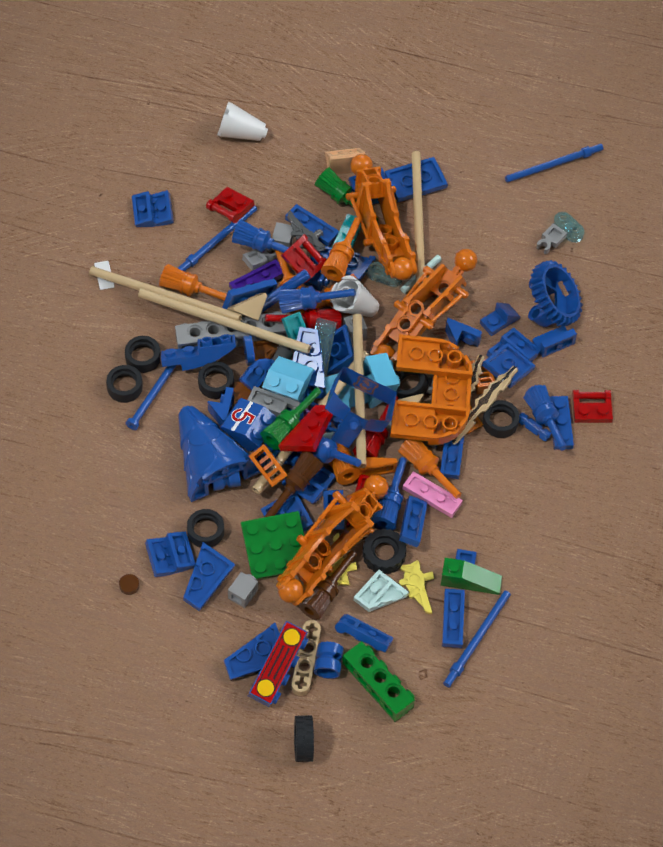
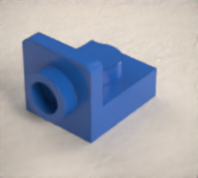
M319 270L309 281L303 284L313 286L315 290L321 292L324 286L327 287L329 285L330 279H327L324 274H321L322 271Z

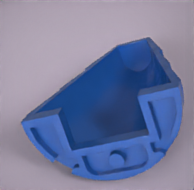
M185 406L180 410L178 414L180 447L183 450L187 493L191 502L209 495L208 484L241 471L244 480L261 473L249 458V454L237 445L232 438L221 431L215 422L194 406Z

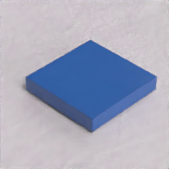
M506 343L483 361L482 364L496 378L506 373L512 366H514V369L517 368L518 372L513 376L510 384L507 386L508 388L513 387L532 372L536 366L509 343Z

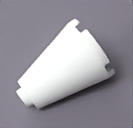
M228 102L217 136L260 141L261 138L265 139L268 128H265L266 124L233 103Z
M344 276L341 278L343 279L342 281L334 284L331 291L355 289L356 292L355 296L330 299L335 310L349 314L362 313V316L373 317L377 314L379 310L378 301L357 278Z

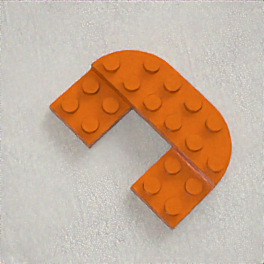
M399 334L396 371L432 374L431 404L395 400L390 437L428 441V445H440L452 441L463 432L470 414L471 380L473 374L468 356L458 350L459 347L438 338Z

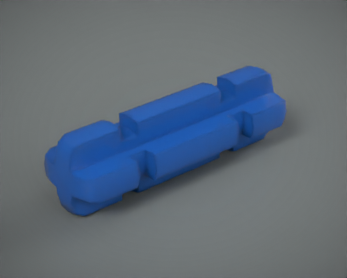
M522 412L519 415V423L526 425L525 428L536 436L539 435V438L543 441H547L551 436V432L546 428L543 429L542 425L532 418L529 419V416Z

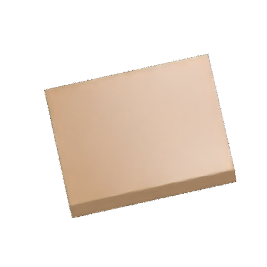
M361 148L326 151L327 167H330L336 174L352 173L350 166L352 159L359 154H365V152Z

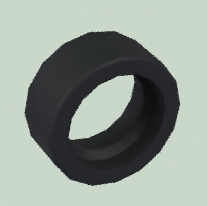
M141 335L132 338L126 344L125 360L127 365L135 367L140 373L150 372L159 365L161 350L155 339ZM147 347L153 350L154 356L147 361H137L132 358V352L137 348Z
M214 361L207 363L200 369L198 374L199 390L208 398L220 399L221 394H225L226 387L233 388L234 386L232 369L223 362ZM220 373L227 377V383L217 388L210 387L205 383V378L210 374Z
M120 365L113 368L108 373L106 379L109 396L113 400L123 403L137 399L143 389L140 372L130 365ZM120 377H130L135 380L136 385L131 390L119 391L114 388L113 383Z
M395 370L400 383L405 377L410 375H418L420 377L419 383L412 389L402 390L398 386L396 395L399 399L426 393L429 385L426 374Z
M494 401L490 408L483 413V427L485 431L496 438H506L515 433L519 424L518 409L508 401ZM495 412L507 413L511 416L512 423L505 427L494 425L490 421V415Z
M211 509L195 511L187 521L189 540L200 548L203 542L210 547L219 544L224 537V521L222 517ZM203 520H210L217 525V532L209 537H201L194 531L195 524Z

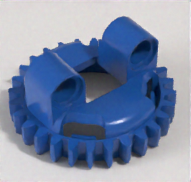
M550 260L536 265L532 269L533 273L529 281V288L532 291V296L535 298L534 302L538 304L530 309L528 318L541 327H547L554 323L557 326L561 325V327L571 325L580 317L582 312L580 307L583 306L580 302L582 297L579 296L581 291H578V285L574 282L575 279L571 277V273L567 272V268H563L562 264H558L556 261ZM558 282H563L569 294L568 296L563 295ZM553 293L555 294L554 304L549 297Z

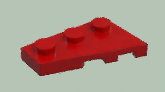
M315 405L278 445L280 451L315 452L333 416L332 413L325 409L326 405Z

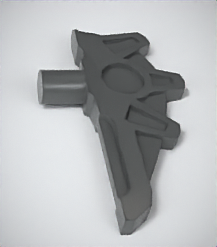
M290 210L287 218L291 222L293 229L291 236L296 237L298 240L305 234L308 237L307 240L318 252L326 250L325 246L318 240L323 235V231L318 229L313 233L308 230ZM302 244L299 246L301 249H305Z

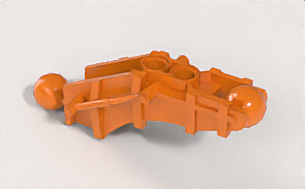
M359 154L350 163L351 171L356 175L355 192L346 193V199L351 201L356 216L361 219L360 225L366 238L363 241V245H373L379 256V263L383 264L386 275H390L391 278L406 280L417 273L416 254L414 251H411L409 245L410 238L406 233H403L401 228L399 211L394 196L396 187L391 186L389 178L383 179L381 177V167H373L370 157L365 154ZM378 198L385 224L378 225L377 215L374 213L371 199Z
M462 249L457 252L454 260L455 267L452 271L447 269L444 264H441L436 270L425 266L423 268V275L401 302L398 300L394 302V307L399 311L392 321L385 326V331L380 338L375 340L369 355L387 353L395 367L397 351L395 352L391 346L386 344L391 339L398 343L399 334L421 336L426 329L432 330L437 319L451 307L453 308L461 298L466 299L469 296V293L461 288V285L464 287L467 285L462 275L464 272L471 271L476 267V253L470 249ZM448 287L443 293H440L442 288ZM433 295L435 297L439 296L427 309L423 305L424 301ZM417 307L421 308V311L418 314H413V312L415 313V311L417 310ZM404 323H410L408 329H402Z
M381 475L370 476L365 481L364 488L347 495L345 498L339 491H335L332 495L334 499L305 536L299 535L296 541L301 547L294 558L287 563V568L283 574L277 578L278 583L276 587L283 601L297 606L304 599L312 596L316 585L326 579V572L329 574L333 571L332 565L366 534L369 535L374 532L372 528L374 523L370 518L373 513L383 508L376 499H382L388 492V483ZM346 518L351 525L330 546L324 538L330 535L332 530ZM295 575H297V576L301 579V581L303 582V585L301 584L300 581H298L296 578H294Z

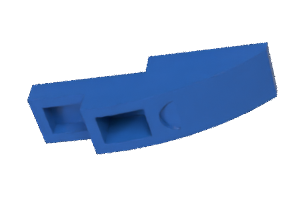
M224 334L212 338L204 337L197 340L198 346L196 347L186 346L181 349L170 348L161 351L162 367L181 365L182 371L212 363L236 347L235 334Z

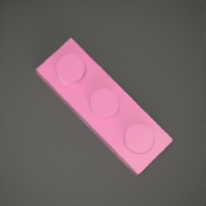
M414 471L403 484V490L418 499L428 502L427 504L450 518L455 515L463 502L460 498L456 499L451 493Z

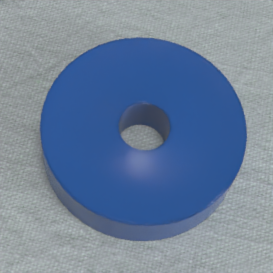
M246 335L243 336L246 364L250 366L255 361L252 336Z

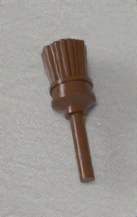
M302 451L293 469H290L287 474L288 476L284 478L286 482L285 490L264 517L276 515L291 494H294L296 491L304 492L305 487L310 484L309 481L322 469L324 464L310 452Z
M351 550L332 576H328L325 580L319 582L313 589L314 593L312 596L304 599L299 604L300 610L312 620H321L329 603L339 594V590L336 587L338 585L337 581L357 556L356 552Z

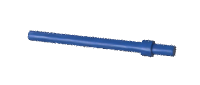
M603 145L583 147L580 151L505 176V181L508 183L582 157H590L593 153L604 150Z
M252 207L241 220L245 221L257 211V207ZM231 222L195 254H190L178 269L185 272L189 267L195 266L202 256L235 229L238 222Z
M504 590L458 661L453 663L449 675L443 682L444 686L450 688L456 677L461 675L464 665L511 596L508 591Z

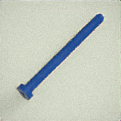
M177 365L165 368L134 416L126 421L128 428L132 430L138 429L140 426L138 422Z

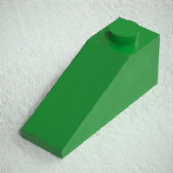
M445 558L440 586L500 595L502 575L464 560Z

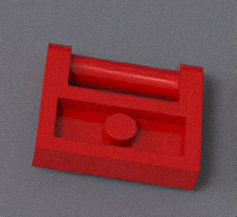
M226 187L206 204L208 210L216 211L233 223L238 222L255 206L254 200L229 187ZM220 205H222V206H224V207H226V208L232 210V212L229 211V210H227V209H225V208H223V207H221Z
M303 234L281 254V257L296 274L303 269L307 270L311 279L322 268L327 259L321 256L307 240L308 237ZM301 244L318 262L317 265H315L312 262V260L299 247Z
M572 390L574 423H612L611 390H604V392H579V390ZM579 399H604V403H579Z

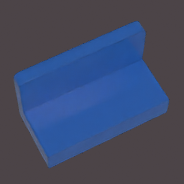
M565 326L558 327L533 338L532 342L541 349L540 355L543 358L574 345L577 333L574 328L567 330Z

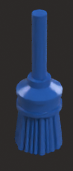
M241 219L237 223L232 236V243L252 247L253 250L256 249L261 253L266 249L271 250V248L284 253L289 248L274 242L270 231H265L263 228L258 229Z
M313 286L301 287V289H280L278 294L279 305L282 314L300 309L304 311L308 309L313 310L316 309L317 303H321L322 300L355 296L356 292L355 289L321 293L320 291H315Z
M534 385L525 392L526 394L523 398L532 409L536 422L549 427L559 449L563 451L567 446L555 424V419L559 414L558 410L550 399L547 387L545 385Z
M322 437L315 452H310L323 463H329L336 458L356 467L361 465L360 459L339 452L336 442L326 437Z
M404 457L399 458L392 484L388 487L387 494L382 499L377 500L383 508L375 512L371 519L375 528L381 530L396 529L398 511L401 509V503L403 502V496L399 493L398 487L407 459Z

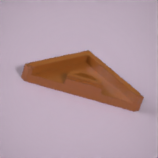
M267 340L253 341L255 361L258 359H272L277 348L282 345Z

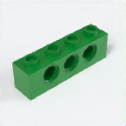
M361 641L343 655L342 664L394 722L414 708L415 697L413 693L401 685L400 679L395 674L392 675L388 671L385 662L377 659L369 645L366 646ZM367 663L370 664L371 667L365 668L362 666V664ZM382 678L384 682L379 683L375 679ZM396 693L398 696L393 698L390 697L388 694Z

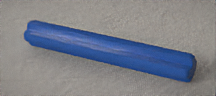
M303 269L267 295L261 313L279 301L278 294L280 289H296L309 280L311 276L308 271Z

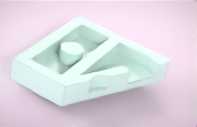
M378 570L354 596L353 601L368 612L406 598L409 592Z

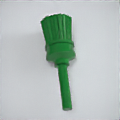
M330 167L325 169L319 175L314 185L329 194L331 199L335 200L338 205L345 202L352 206L351 201L346 199V193H352L353 187L349 186L346 181H342Z
M316 387L295 410H282L280 415L276 416L275 421L261 431L260 435L264 443L274 450H280L278 445L300 422V415L321 394V390Z

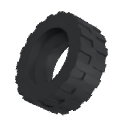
M391 529L375 530L366 537L362 556L364 557V563L373 572L376 573L380 570L388 575L392 572L395 573L401 568L406 559L407 549L406 543L399 541V533ZM387 543L393 547L394 555L388 560L379 559L375 554V548L379 544Z
M312 715L295 716L294 752L296 762H313L314 727Z

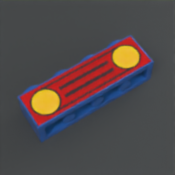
M288 621L285 622L247 695L248 697L267 707H270L272 703H277L281 695L278 690L281 684L283 686L286 685L290 677L287 672L290 667L294 668L300 658L297 656L299 649L304 650L309 640L306 638L307 631Z

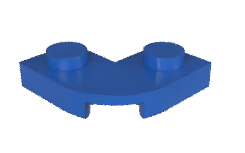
M258 359L254 361L243 373L239 381L252 391L254 386L259 387L265 380L269 368L275 361L272 359Z

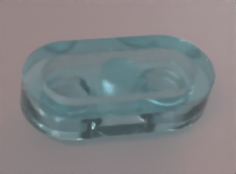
M559 212L555 215L553 223L567 232L566 238L569 241L579 242L583 239L584 228L570 214Z
M373 262L368 266L367 274L373 281L392 287L399 286L403 282V280L396 278L394 280L390 275H386L383 264L379 262Z

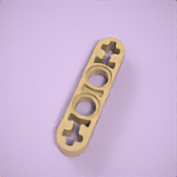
M314 620L306 621L302 628L308 632L306 638L309 639L307 644L312 645L314 650L306 653L299 649L297 656L300 658L294 668L292 691L298 696H304L310 690L321 632L320 624ZM310 627H314L312 639L308 638ZM301 663H308L310 669L308 671H301L299 665ZM300 677H304L302 689H298Z

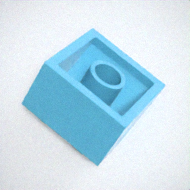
M387 353L366 356L363 362L364 376L397 391L400 379L395 374L393 362L389 359ZM367 394L369 408H374L383 402Z
M278 356L269 368L262 388L301 403L314 368Z

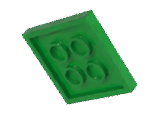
M299 511L242 521L240 525L251 575L256 580L283 574L287 568V563L294 558L301 547L296 541L299 535L304 536Z

